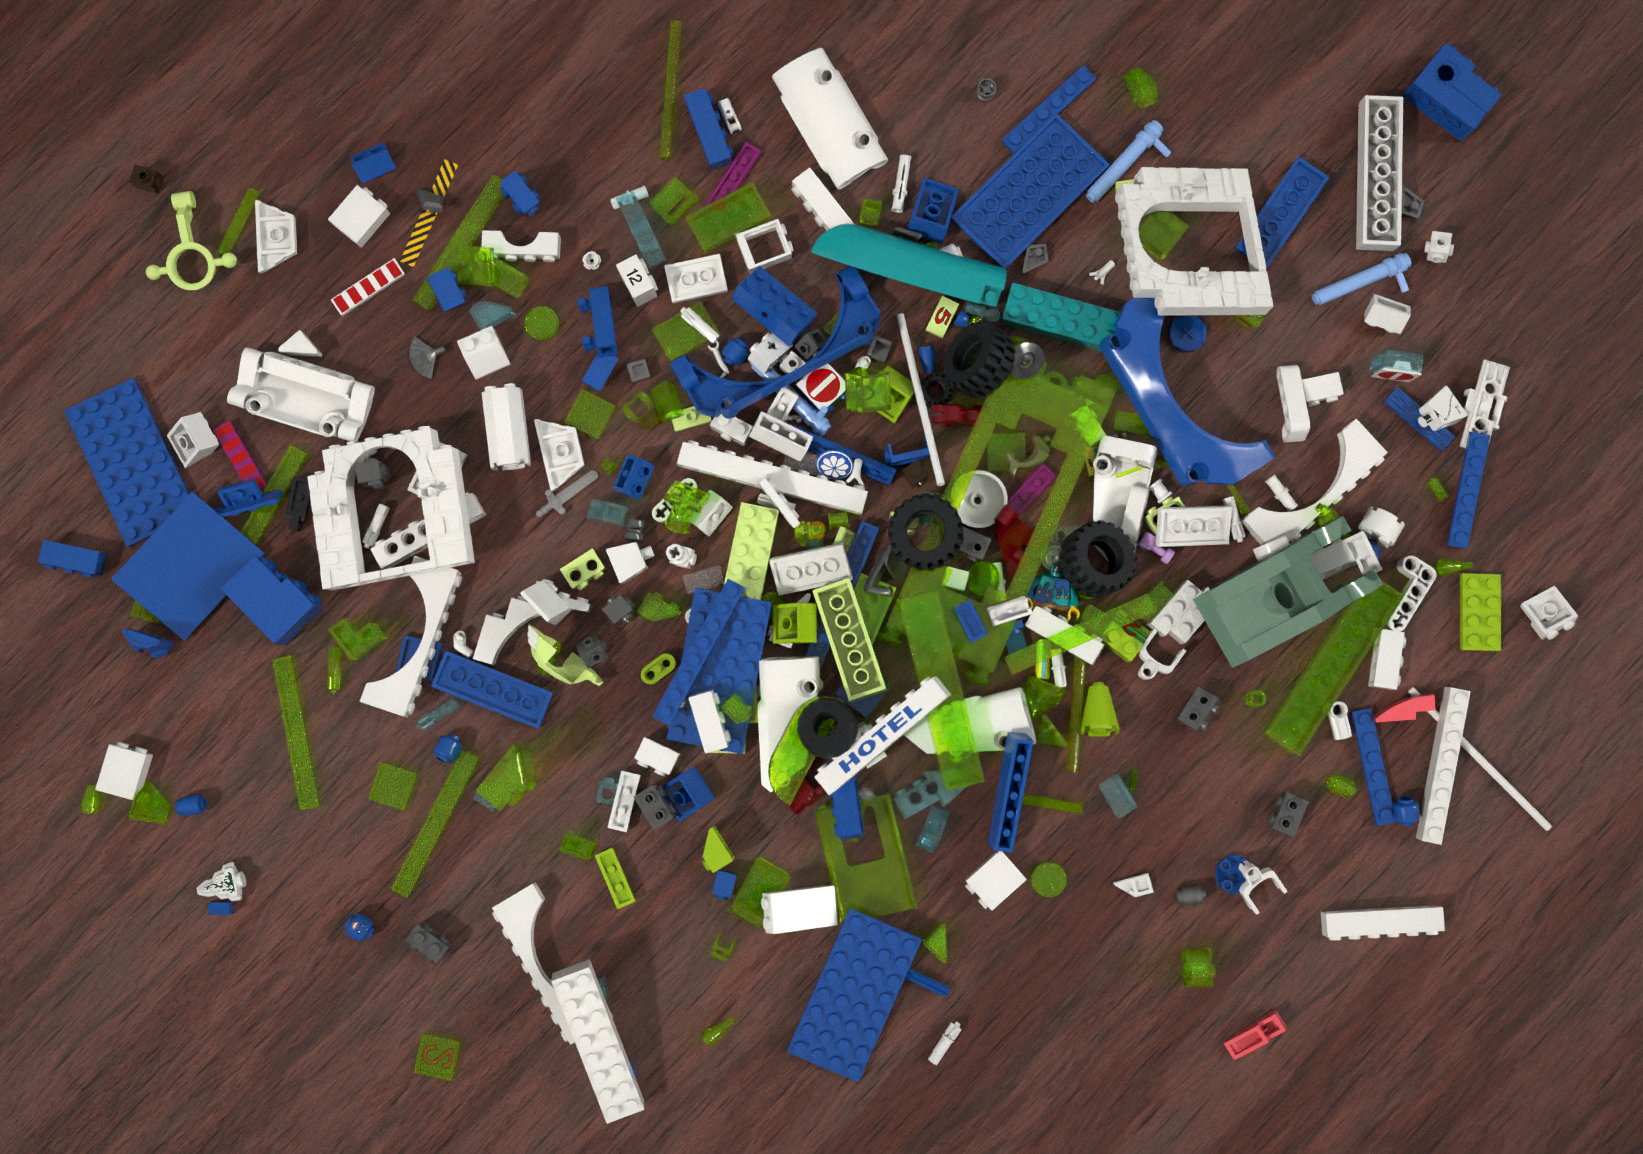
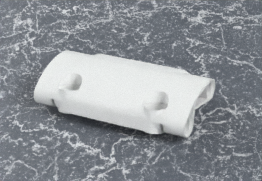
M818 48L800 56L773 74L772 78L782 94V102L820 167L829 174L837 189L846 187L869 169H877L888 162V158L878 144L877 135L840 72L831 64L823 48ZM831 72L832 78L828 81L827 76ZM869 136V143L866 145L865 138Z
M246 347L241 356L237 385L230 389L227 403L247 409L251 414L325 437L334 436L347 441H358L372 405L375 387L355 381L354 377L279 353H264ZM328 423L332 425L333 430L329 428Z

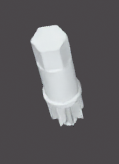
M683 307L680 312L683 313L681 317L711 343H714L719 338V334L691 308L686 309Z
M1234 496L1222 500L1224 506L1232 507L1230 529L1233 539H1237L1238 543L1243 542L1245 533Z
M382 504L378 505L362 541L365 543V548L374 547L389 512V507Z
M951 1022L942 1034L941 1039L928 1057V1060L933 1064L937 1065L950 1045L954 1043V1040L961 1031L959 1028L961 1024L959 1022Z

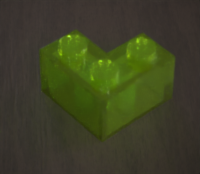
M343 618L328 629L329 633L351 661H358L387 639L377 623L371 621L358 631L349 619Z

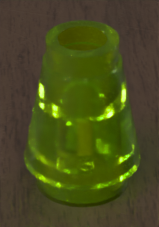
M86 785L80 808H82L81 813L98 814L100 798L99 791L95 790L96 785Z

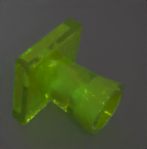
M674 481L664 497L665 501L674 504L664 523L665 526L677 533H689L693 512L701 513L709 500L710 494Z

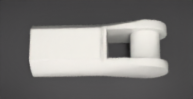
M726 98L719 101L717 105L730 134H733L738 129L741 131L740 123L730 100ZM733 119L735 120V123L729 124L728 122Z

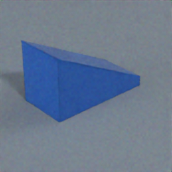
M234 901L209 902V915L234 914Z

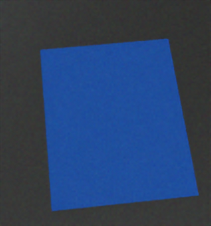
M191 492L111 580L180 638L185 640L226 596L220 588L254 556L261 558L264 552L196 494Z

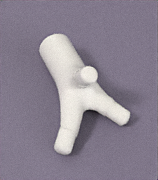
M1110 260L1100 270L1090 272L1089 276H1095V280L1101 278L1100 284H1104L1106 274L1115 266V263Z
M855 459L853 471L846 482L849 483L856 478L860 486L864 487L861 478V459Z

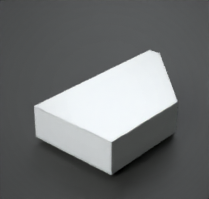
M1149 873L1113 882L1115 886L1134 897L1154 892Z

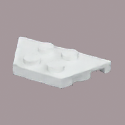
M255 200L258 272L261 274L297 254L296 217L288 212H283L278 208Z
M535 419L534 422L550 490L555 491L585 466L577 430L574 427Z

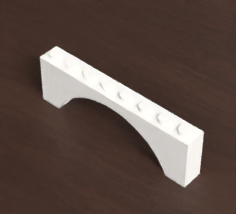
M1357 419L1351 421L1337 434L1340 445L1338 471L1330 488L1318 501L1305 509L1293 512H1273L1257 507L1241 520L1242 525L1261 546L1283 536L1287 537L1288 542L1291 541L1293 543L1301 536L1300 531L1304 528L1306 530L1315 523L1314 519L1318 515L1322 517L1329 511L1327 507L1331 503L1335 505L1343 498L1342 493L1346 490L1348 492L1357 485L1355 482L1359 478L1364 479L1371 473L1369 469L1373 465L1377 467L1385 460L1383 456L1388 452Z
M414 556L412 564L429 560ZM453 568L410 575L421 591L426 609V625L422 641L414 656L398 672L383 680L366 683L360 702L408 718L409 714L413 713L415 708L413 702L415 697L419 696L422 685L420 684L422 678L427 676L429 670L427 665L429 659L432 660L434 657L436 641L438 642L441 638L442 624L447 622L449 616L448 608L455 601V589L462 582L461 572Z
M535 882L492 908L494 910L492 915L497 922L502 924V932L506 939L510 938L513 944V952L522 959L523 963L521 965L526 973H530L533 987L542 994L541 1000L546 1008H550L553 1022L556 1025L559 1024L562 1029L560 1033L563 1039L571 1045L575 1042L551 979L542 969L534 946L535 920L545 900L544 895Z

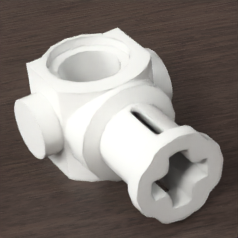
M672 544L666 550V555L670 560L669 563L672 565L690 569L691 565H694L697 555L694 554L695 550Z

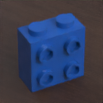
M514 171L500 182V192L507 200L510 198L513 201L512 207L518 215L523 214L524 217L527 215L531 217L539 209L538 200H540V196L533 188L531 190L528 188V181L522 173L517 174Z

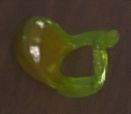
M638 391L632 397V400L626 402L622 407L624 415L629 420L638 423L646 430L656 427L660 422V413L654 407L650 397L642 391ZM637 397L648 406L647 413L641 417L635 416L628 407Z

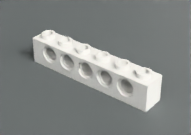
M465 493L469 524L486 516V513L476 495ZM425 519L420 522L418 520L408 525L409 528L403 531L398 530L391 534V538L379 540L374 544V547L370 550L382 570L392 568L428 548L427 536L424 534ZM410 535L415 537L412 544L407 543V538ZM397 544V552L391 554V546Z

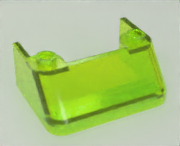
M525 743L513 744L475 792L499 811H502L506 804L514 808L527 791L531 792L537 784L535 782L537 777L531 748Z

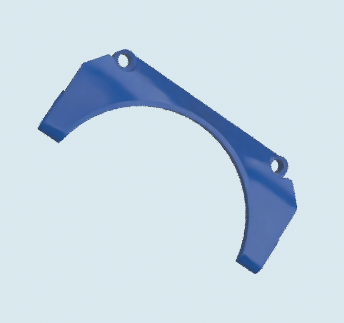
M848 266L836 274L840 287V312L835 328L826 344L811 360L784 376L759 382H738L708 373L696 365L687 355H682L670 361L669 363L684 391L687 392L698 414L718 417L722 414L724 418H734L738 411L861 345L871 344L874 340L873 333L877 331L881 312L869 295V290L857 269L853 266Z
M1155 298L1131 299L1123 305L1113 326L1117 331L1101 340L1100 349L1178 482L1182 486H1189L1204 479L1205 484L1232 485L1274 459L1275 455L1266 440L1245 444L1222 440L1201 429L1182 411L1168 388L1161 366L1159 342L1165 315H1158L1154 304Z

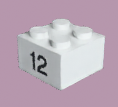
M634 255L616 264L619 274L637 307L657 297L655 291L658 288L652 275H647L649 271L643 258L638 259L637 255Z

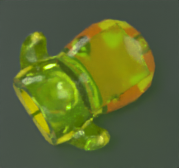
M799 521L800 524L795 527L796 541H799L803 547L806 546V539L821 540L826 533L825 525L821 521L807 522L806 524L804 521Z

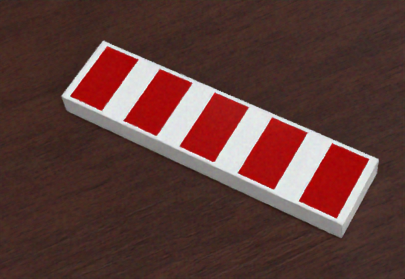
M394 258L332 298L331 301L343 317L406 274Z

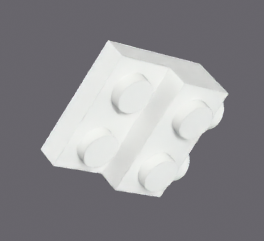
M1555 586L1520 605L1532 621L1530 625L1542 640L1546 637L1549 640L1553 639L1559 634L1558 631L1563 628L1565 631L1575 626L1574 622L1578 618L1576 612Z

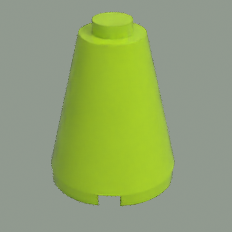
M1095 682L1088 689L1081 724V734L1084 735L1085 732H1088V736L1091 737L1110 736V732L1114 731L1115 735L1119 734L1120 727L1109 688L1102 682Z

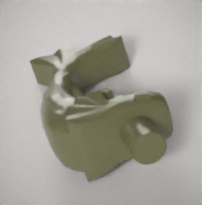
M1047 434L1043 437L1035 435L1032 438L1035 446L1033 454L1023 462L1017 461L1011 453L1006 452L1005 459L1010 464L1008 471L1012 477H1014L1016 470L1038 466L1048 459L1050 448L1046 443L1051 440Z

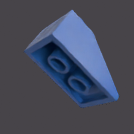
M923 177L907 230L922 234L921 238L942 244L959 189Z

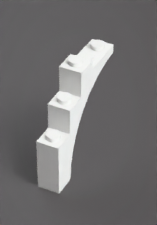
M559 592L558 595L560 597L564 595L571 602L569 606L572 610L591 612L592 605L588 604L589 600L577 597V600L569 598L570 594ZM518 596L517 599L511 598L505 620L503 619L504 615L492 613V616L486 614L473 659L495 665L499 653L508 639L521 626L541 615L521 596Z

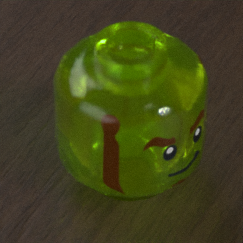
M1235 315V320L1246 329H1255L1264 318L1262 315Z

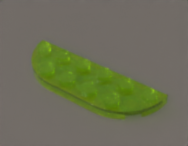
M819 696L809 699L800 705L793 713L771 755L768 767L771 787L775 794L788 805H791L816 757L800 741L797 732L798 718L803 709L812 701L824 697H835ZM834 719L825 720L820 724L818 736L826 737Z

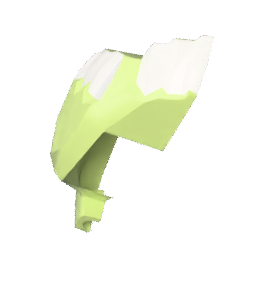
M528 626V643L531 646L532 655L538 666L544 671L570 685L584 680H589L599 686L603 683L597 673L591 667L587 668L583 660L573 652L563 663V667H555L550 664L548 660L557 651L552 646L557 641L542 634L533 626Z

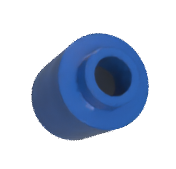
M201 794L181 797L175 802L177 814L183 816L201 814L207 808V800Z

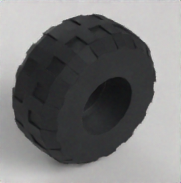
M824 697L812 701L803 709L797 722V732L803 746L813 755L825 759L839 757L847 752L854 744L858 733L857 721L852 710L845 703L835 698ZM828 719L837 721V729L832 735L827 737L818 736V728L822 722Z

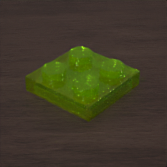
M457 245V283L494 286V248Z

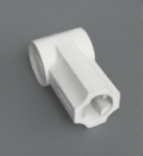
M1340 701L1328 702L1325 706V712L1329 716L1334 740L1351 737L1352 733L1347 717L1348 708L1346 704ZM1335 705H1338L1340 710L1339 713L1335 715L1333 712V708Z

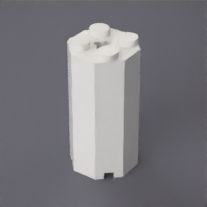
M513 383L505 384L502 388H496V386L485 387V392H482L491 469L498 470L497 467H502V470L525 468V464L531 466L521 388L516 387Z

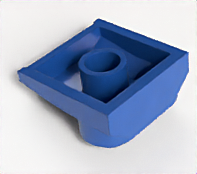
M123 628L122 631L129 645L132 646V650L142 653L146 650L150 652V656L159 659L162 656H166L168 650H171L174 644L172 641L140 630Z

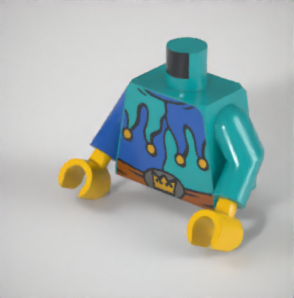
M1052 564L1050 573L1041 572L1040 576H1036L1027 585L1024 596L1027 597L1028 606L1031 609L1033 605L1046 606L1047 608L1068 611L1069 608L1067 618L1070 620V614L1075 613L1077 615L1076 620L1079 619L1080 613L1077 610L1078 595L1076 589L1069 585L1068 578L1065 579L1062 576L1063 569H1061L1060 564Z

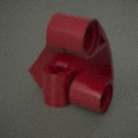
M1004 505L994 518L997 538L1008 578H1021L1048 539L1024 524L1017 517L1019 514L1014 509Z

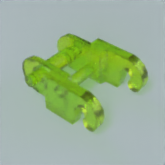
M718 934L712 947L714 951L710 952V955H712L710 959L713 957L722 960L723 964L724 961L727 962L726 956L730 955L735 941L732 942L730 949H723L717 945L720 934ZM716 949L725 952L724 957L715 953Z

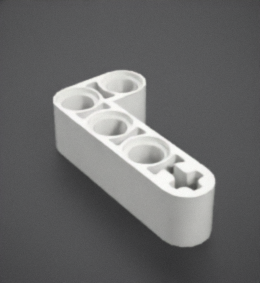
M1278 366L1276 375L1285 418L1282 428L1283 441H1304L1310 430V420L1299 366Z
M1415 556L1403 557L1397 562L1398 571L1408 577L1409 581L1384 619L1383 626L1387 630L1400 632L1405 629L1436 579L1435 569ZM1407 560L1411 563L1410 570L1405 566ZM1422 571L1427 573V580L1422 578ZM1413 587L1418 590L1417 596L1412 594ZM1403 603L1408 606L1407 612L1402 610ZM1393 620H1396L1395 624L1397 625V627H1393Z

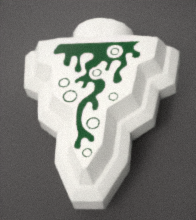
M234 862L223 865L222 870L215 872L212 879L201 883L196 888L197 893L206 897L216 895L220 899L229 898L230 901L242 900V888L246 887V877L242 871L238 872Z

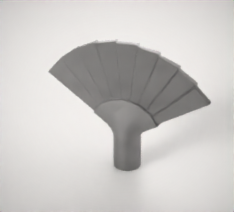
M414 337L410 345V360L419 374L432 379L437 356L447 352L444 345L435 349L431 348L417 337Z

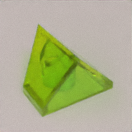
M1029 675L1023 686V691L1026 696L1031 720L1056 706L1065 693V689Z
M148 780L134 797L128 819L166 824L171 805H169L152 782Z

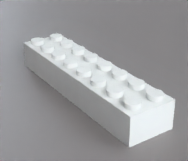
M1365 95L1359 102L1356 250L1395 251L1401 246L1403 97Z
M590 959L552 973V985L606 1123L608 1124L644 1110V1098Z

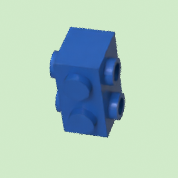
M627 454L612 489L629 498L640 501L655 466L639 457Z

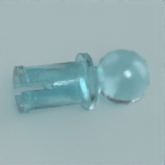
M967 301L964 313L978 316L981 320L984 316L990 323L997 322L1000 319L998 309L990 308L987 310L985 309L986 305L981 306Z

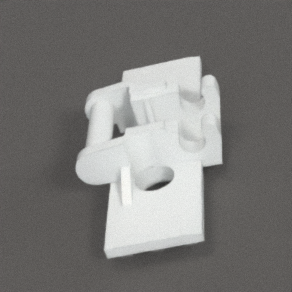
M1483 360L1475 390L1471 388L1466 389L1463 394L1464 397H1468L1464 408L1468 417L1460 447L1466 448L1469 432L1487 434L1491 438L1492 431L1499 430L1500 426L1498 424L1504 402H1507L1508 398L1502 394L1510 367ZM1486 384L1494 386L1492 394L1485 390ZM1493 400H1496L1494 412L1492 415V419L1490 421L1488 419V416L1490 413L1491 405ZM1475 422H1478L1483 430L1477 429Z

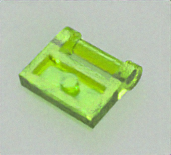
M674 177L649 202V205L673 227L677 223L676 220L693 203L696 204L699 199ZM686 196L688 199L674 213L669 215L668 212Z

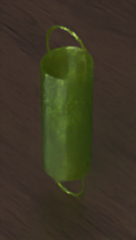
M1136 770L1130 771L1128 791H1133V793L1136 791L1138 771Z

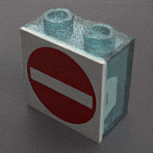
M1385 349L1371 359V377L1410 382L1421 376L1424 354Z

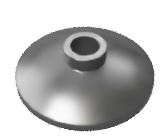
M1030 342L1016 346L1015 359L1012 362L1010 373L1015 378L1021 380L1030 379L1037 375L1044 365L1042 349Z

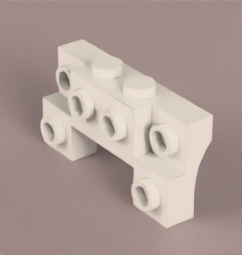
M1364 531L1344 540H1336L1331 543V546L1322 548L1310 556L1322 580L1357 564L1362 574L1372 569H1375L1376 572L1383 570Z

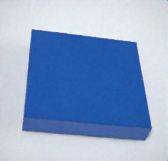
M404 635L396 672L403 668L414 656L422 641L421 638ZM435 643V654L432 660L429 659L427 665L429 670L427 676L423 679L434 680L443 643Z

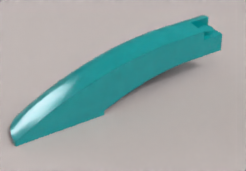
M854 224L837 225L822 233L811 250V253L868 272L993 307L997 306L1001 290H1004L1006 282L1005 268Z

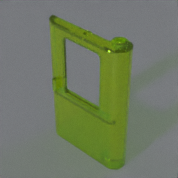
M890 794L860 800L861 808L871 806L874 809L885 854L883 859L855 866L847 864L842 840L834 832V824L837 823L836 816L833 817L831 807L829 808L828 804L817 807L818 811L814 812L831 884L835 888V900L841 925L850 907L874 918L917 908Z

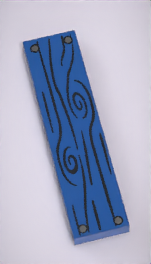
M1398 387L1383 401L1439 451L1442 452L1455 438L1446 428L1433 431L1429 425L1426 427L1420 426L1418 418L1422 416L1419 412L1421 407Z

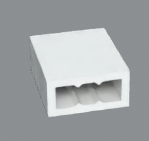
M357 185L328 220L362 248L390 215V212L386 209L388 205L381 199L376 201L372 197L374 194L366 187L362 189Z
M123 742L109 744L95 790L130 800L140 799L153 754L147 753V749L135 747V749L128 748L129 744Z
M996 851L964 880L967 882L965 887L973 895L976 892L980 897L978 902L985 910L988 907L993 910L1027 879L1002 851Z

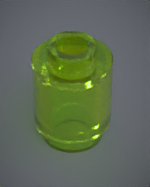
M1330 774L1326 782V788L1330 792L1346 799L1350 796L1353 797L1357 790L1355 781L1339 774Z

